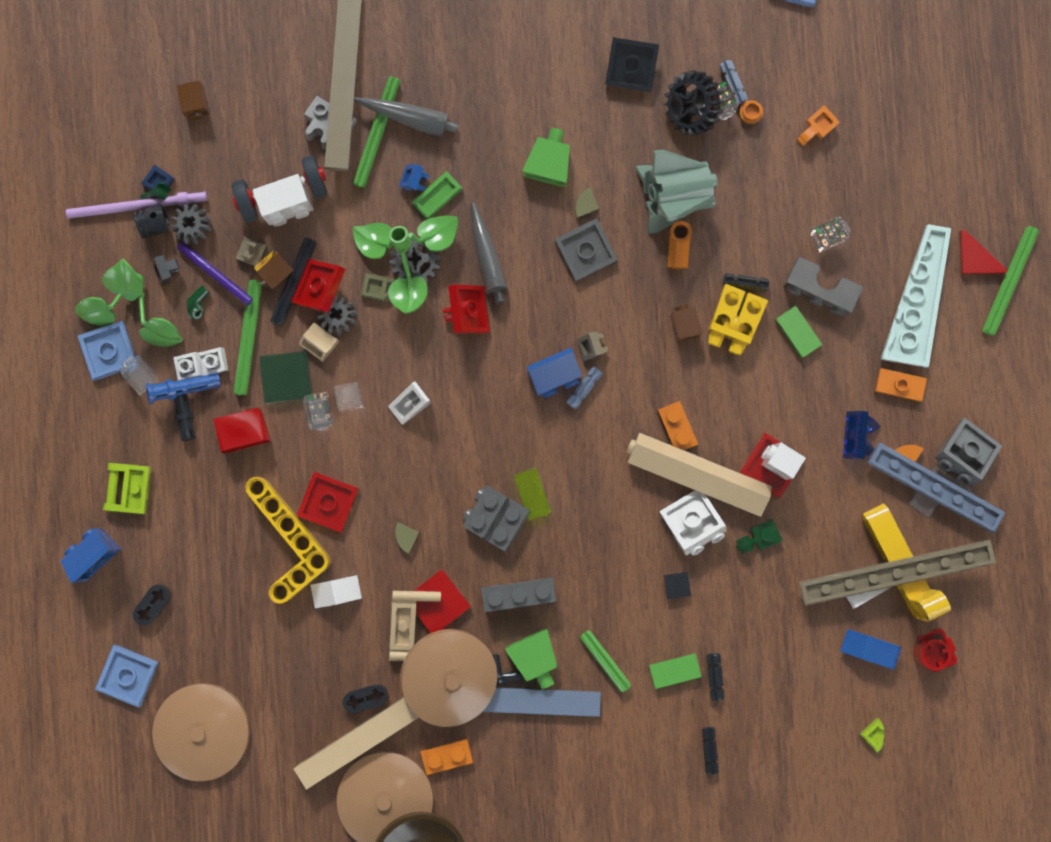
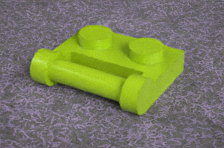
M108 463L107 470H110L107 499L106 503L103 504V510L146 514L151 467ZM119 471H125L120 505L116 504Z

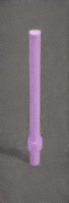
M180 192L175 196H168L164 201L160 198L66 209V216L69 219L140 210L159 204L183 207L184 204L189 206L190 203L208 201L207 192L191 194Z

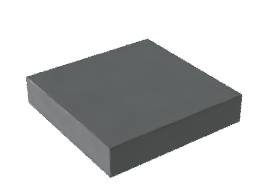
M598 219L592 220L555 239L575 282L618 262Z

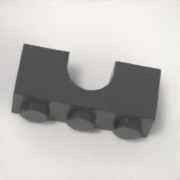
M799 256L794 261L783 286L788 287L787 291L797 296L801 294L807 296L809 301L817 306H822L823 304L830 307V311L838 316H847L852 313L864 287L841 277L837 280L833 289H823L817 282V273L821 266Z
M553 577L481 588L485 612L556 602Z

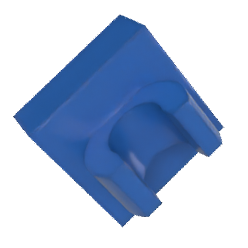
M417 164L406 165L399 187L405 190L423 191L426 187L419 184L420 178L429 179V175L423 172L424 167Z

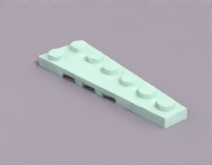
M929 224L925 226L880 360L924 368L929 367L951 228Z

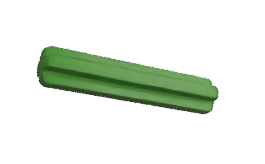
M590 630L584 632L580 639L620 692L623 693L631 687L628 679Z

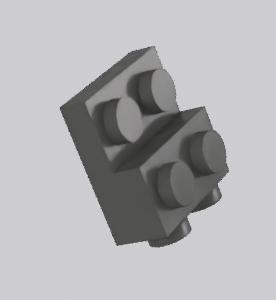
M964 417L959 421L950 437L944 441L934 458L939 461L938 465L945 471H952L958 475L957 479L960 483L973 487L982 481L1002 445Z
M487 485L485 489L481 488L476 494L475 500L477 503L473 510L469 508L464 514L463 521L465 523L463 527L507 552L531 511Z

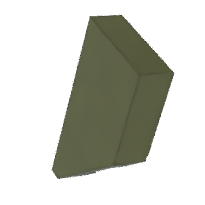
M365 273L361 297L386 301L389 299V287L397 279Z

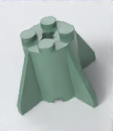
M656 150L653 154V166H636V171L644 183V194H649L650 201L646 202L649 210V234L660 232L696 210L715 207L714 188L717 187L718 182L716 174H711L707 161L699 162L666 150Z

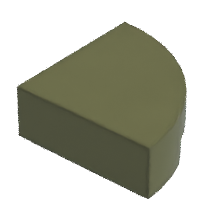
M590 187L585 189L577 199L575 209L577 219L599 210Z
M398 522L395 530L396 540L399 546L409 554L420 532Z

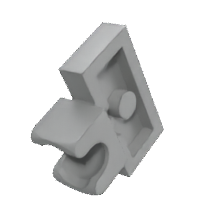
M316 96L304 113V118L311 121L305 131V138L311 141L317 135L322 136L321 148L325 150L330 103ZM354 117L352 118V129L357 123V119Z

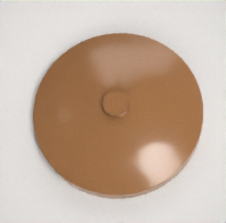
M456 629L439 630L420 639L406 655L400 674L401 691L410 709L423 721L441 727L461 725L477 717L490 703L497 685L495 660L485 644L474 635Z
M192 684L171 694L160 706L153 723V744L161 762L175 775L191 781L213 780L234 768L246 752L250 738L248 715L242 703L228 690L213 684Z
M393 751L374 752L357 760L343 776L337 792V810L341 823L349 835L358 842H375L381 831L390 822L402 815L413 812L432 813L433 790L423 768L410 757Z

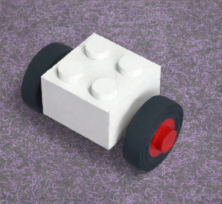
M310 155L302 159L304 177L301 176L300 178L299 174L253 189L254 193L249 190L244 179L233 182V203L236 210L240 211L245 222L249 223L258 219L257 204L264 220L274 227L287 223V219L293 217L300 219L308 216L309 212L314 209L305 185L307 184L311 188L316 199L327 195L324 183L327 178L323 167L319 168L315 157Z

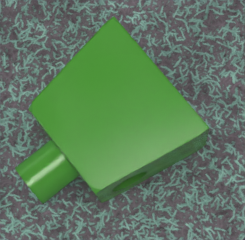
M551 128L548 139L537 138L523 168V177L566 188L570 145L561 143L564 135L563 130Z
M547 628L505 647L506 652L526 681L537 678L541 689L555 684L549 671L557 668V663Z

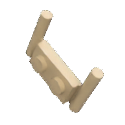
M392 591L389 661H404L406 655L414 646L416 601L440 602L441 592Z

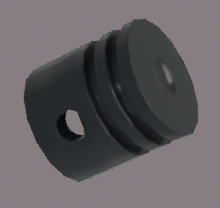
M162 204L146 208L145 211L140 210L139 213L137 211L133 213L137 230L142 239L150 238L152 234L156 236L171 231L169 218Z

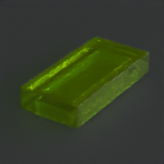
M537 468L514 475L524 507L531 511L528 519L531 520L552 513Z

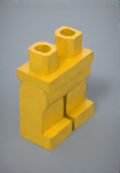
M725 284L708 331H710L708 344L720 348L724 337L732 340L728 352L740 356L746 346L751 343L768 300L751 293L745 295L746 291ZM742 300H743L742 307H741L740 312H739V315H738L737 313H738V310H739V308H740L741 302H742Z

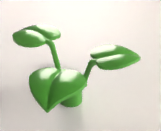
M438 216L427 219L417 229L420 238L414 236L413 232L408 233L407 229L403 226L391 228L384 223H372L353 227L355 243L365 257L380 259L385 256L387 248L392 249V247L400 253L407 279L399 278L395 280L389 287L388 296L391 303L403 313L409 314L419 309L428 295V286L422 277L411 278L405 252L410 249L412 240L419 244L425 242L427 249L430 251L446 250L455 240L459 220L456 216Z
M121 259L115 266L108 269L102 277L104 286L109 291L118 294L110 305H107L101 298L89 297L80 301L75 307V313L80 318L92 325L104 327L113 324L116 315L111 309L116 306L122 296L129 301H134L138 298L140 319L143 325L139 330V335L142 339L158 347H170L183 341V337L180 336L177 328L163 318H151L148 322L145 320L143 300L145 295L143 293L145 279L142 275L136 273L124 259Z

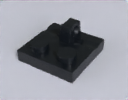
M613 37L605 85L651 92L659 44Z

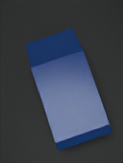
M847 629L840 652L895 670L902 647Z

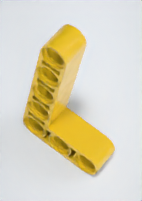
M253 477L246 484L247 494L302 560L270 587L269 596L271 600L278 604L285 603L326 571L330 566L331 559L269 481L261 477ZM258 481L264 485V490L259 495L253 491V486ZM271 500H276L279 504V509L275 513H271L268 509V504ZM287 518H291L294 522V528L289 532L283 528V522ZM302 536L309 540V547L305 550L300 549L298 546V540ZM316 555H321L324 558L325 563L322 568H316L313 564V558ZM298 570L303 571L306 575V579L302 584L296 582L294 578ZM280 585L284 586L287 590V596L284 599L276 595V589Z
M884 503L862 514L863 521L884 562L913 556L891 512ZM926 580L897 586L910 612L916 619L929 622L951 611V606L946 596L939 590L930 589Z

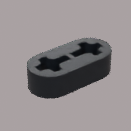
M164 584L152 586L134 609V621L143 626L152 624L170 601V589ZM163 590L164 600L159 599L154 604L153 601L157 596L154 592ZM151 606L152 608L148 612L150 619L142 620L140 610H147Z
M373 684L352 690L345 695L343 706L350 713H357L381 706L388 699V690L382 684ZM374 689L384 693L380 698L381 701H377L376 698L368 700L367 696L372 695ZM351 695H354L356 699L364 698V701L357 704V708L348 704V701L351 700Z

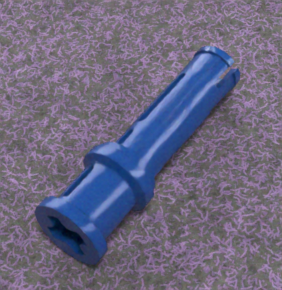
M218 373L174 382L167 379L164 383L145 384L149 404H154V401L163 399L174 400L176 396L221 387Z

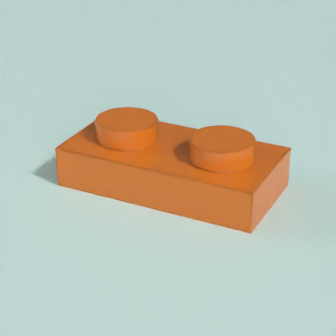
M680 401L657 410L672 446L686 450L698 445Z
M467 738L421 750L426 775L473 763Z

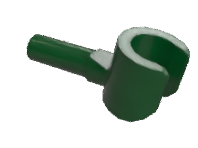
M160 182L150 192L140 195V198L144 200L157 195L164 201L172 189L163 182Z

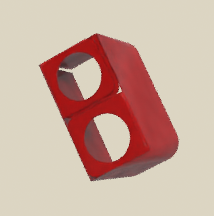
M258 407L213 419L220 452L223 454L271 441L262 410Z

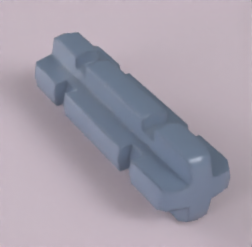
M731 60L722 62L719 67L722 74H725L724 79L728 81L735 96L736 104L742 105L748 101L746 92L742 91L744 88L737 71L734 72V64Z
M592 367L588 372V377L585 376L574 391L575 394L571 395L567 400V404L573 409H577L582 403L581 400L586 398L595 386V382H598L603 373L598 368Z

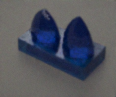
M847 411L843 458L865 459V457L873 452L874 447L866 439V436L877 431L881 426L874 418L868 415L869 412Z

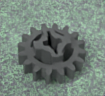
M412 240L410 250L405 255L408 267L412 271L411 278L422 277L427 284H429L427 279L429 276L435 279L436 276L433 271L440 270V266L436 262L441 261V256H435L439 251H430L427 249L425 242L419 244ZM419 246L425 248L430 254H423L419 250ZM391 251V255L395 259L390 260V265L396 266L392 270L393 274L400 273L398 279H407L406 273L401 268H404L400 253L398 251ZM414 252H416V255L418 256L419 260H421L418 261V265H416L417 270L413 266V263L410 262L414 259ZM425 266H430L425 273L421 274Z

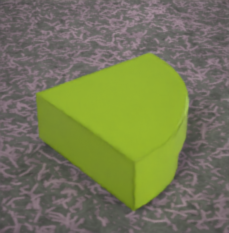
M876 718L860 735L878 753L884 744V726L880 719Z

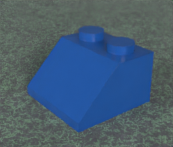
M572 348L527 366V373L537 396L543 395L544 399L557 394L556 389L564 385L568 389L579 384L578 379L582 377Z
M103 528L89 529L82 536V542L77 546L75 544L64 552L65 557L60 562L72 583L86 582L121 550Z

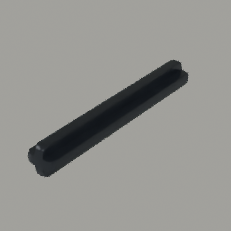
M305 237L292 266L294 271L289 274L270 321L272 324L282 327L304 270L317 243L313 239Z

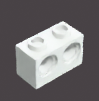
M780 442L767 446L761 456L764 459L761 465L787 480L795 477L806 458Z

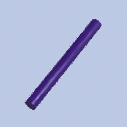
M181 242L178 245L177 249L244 304L248 306L252 303L253 298L187 244Z

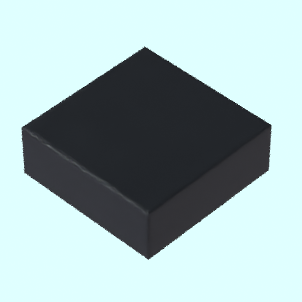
M688 572L663 575L667 599L691 596Z

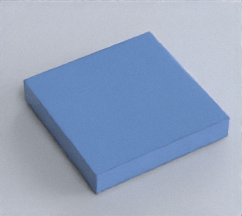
M123 320L78 335L93 381L119 373L121 370L125 371L139 366Z
M115 644L111 649L95 690L136 707H141L159 662Z

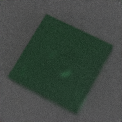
M307 351L259 356L265 404L306 399L305 396L312 395Z

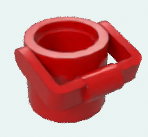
M936 628L917 637L919 641L914 646L913 656L918 665L933 670V672H938L957 663L958 660L954 652L956 647L951 637H947L942 628ZM940 633L943 639L939 640L929 637Z

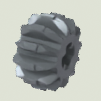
M184 204V212L176 209L175 212L179 215L178 218L171 217V221L176 223L171 227V230L177 232L175 237L178 240L183 239L185 244H189L191 239L193 243L198 244V237L200 236L205 240L207 236L204 234V231H211V227L206 225L211 222V218L206 217L207 211L205 209L199 210L198 205L194 204L190 209L187 204ZM190 220L195 224L193 228L187 224Z
M335 295L329 313L324 312V314L317 315L318 320H324L320 327L322 329L328 327L327 332L330 335L334 332L335 328L338 336L342 335V328L349 333L351 330L347 326L348 323L352 325L357 323L354 319L350 318L358 315L357 311H350L355 305L353 302L346 304L347 298L345 296L339 302L338 296ZM336 310L339 313L343 311V314H340L342 316L340 320L332 319V317H335L333 313Z

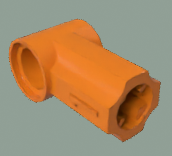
M677 221L669 230L667 268L688 269L692 229L685 221ZM676 227L684 228L686 237L682 239L677 238L674 234V229Z

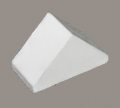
M413 382L388 407L403 425L430 405L431 401L417 383Z
M358 575L310 585L315 608L362 599Z

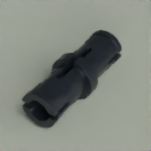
M188 394L178 395L173 400L176 416L174 417L175 421H178L181 441L196 439L192 420L194 414L189 407Z

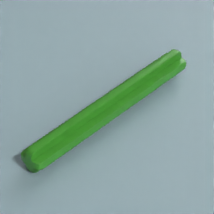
M391 76L388 78L381 100H395L400 85L399 79ZM376 113L353 185L359 188H365L388 121V117Z
M1028 226L1025 228L982 329L988 335L993 336L996 334L1039 234V230L1034 227Z
M249 280L247 294L253 298V301L250 305H245L233 391L235 395L246 396L248 391L262 284L258 280Z

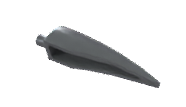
M354 98V102L424 133L442 138L444 130L455 133L458 124L447 121V113L389 100Z
M472 203L473 234L486 296H494L495 304H501L505 302L502 292L508 291L503 269L485 222L476 204Z

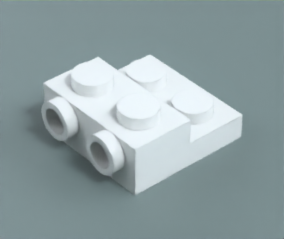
M696 490L660 511L661 516L685 555L690 553L692 556L699 554L704 549L703 545L710 541L712 543L719 542L725 537L724 533L727 532L726 525L707 496Z

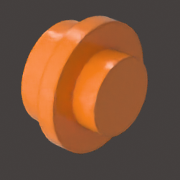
M749 100L743 103L739 114L745 123L755 124L761 120L763 108L757 101Z

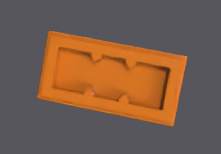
M880 368L874 392L922 402L927 378Z

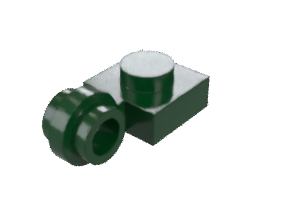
M770 519L750 528L754 538L750 539L749 535L736 540L737 551L740 550L741 554H744L754 549V543H757L759 550H764L783 540L774 520Z

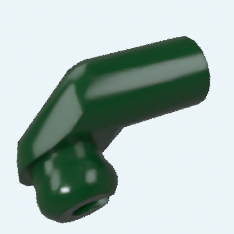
M203 285L187 299V313L194 320L202 318V301L210 294Z

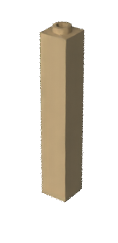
M642 433L638 434L636 441L631 439L627 453L630 454L628 463L760 517L770 500L772 486Z
M403 697L298 764L294 771L307 790L419 717L414 714Z

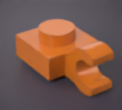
M824 105L805 122L809 128L797 140L802 146L807 144L815 135L821 140L840 122Z

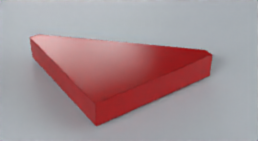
M966 230L959 231L961 274L1007 273V269Z

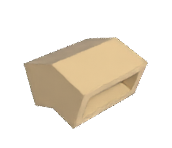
M313 323L302 336L299 345L323 361L339 341L316 323Z

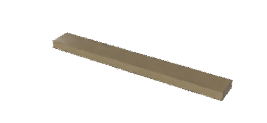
M338 0L325 170L348 172L362 0Z
M984 540L800 581L799 585L804 605L807 606L996 564L991 540Z

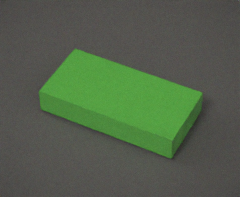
M446 171L420 194L412 204L426 219H430L463 189Z
M796 306L775 319L801 359L822 345Z
M695 653L649 665L655 689L702 677Z

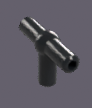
M492 655L497 668V685L522 679L519 670L502 673L499 655Z

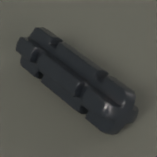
M726 273L723 277V286L727 284L739 289H758L761 292H767L770 282L766 278L757 279V277L735 276Z
M709 653L706 658L707 664L710 666L707 668L709 687H712V690H709L710 699L714 701L723 700L724 689H721V686H723L722 666H719L721 655L720 653Z
M712 726L703 727L705 772L708 775H715L719 773L718 763H716L718 760L717 743L714 740L716 732Z

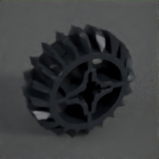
M692 70L690 72H683L679 77L673 78L674 83L668 85L670 92L664 94L668 98V102H665L663 105L668 106V111L665 114L671 116L669 123L675 124L674 129L681 130L682 134L695 136L715 128L714 123L721 121L718 114L724 112L720 108V105L725 103V101L720 100V96L724 92L717 90L720 83L713 82V76H707L706 72ZM694 84L697 86L695 90L687 91L690 85ZM693 116H702L697 122L691 120Z

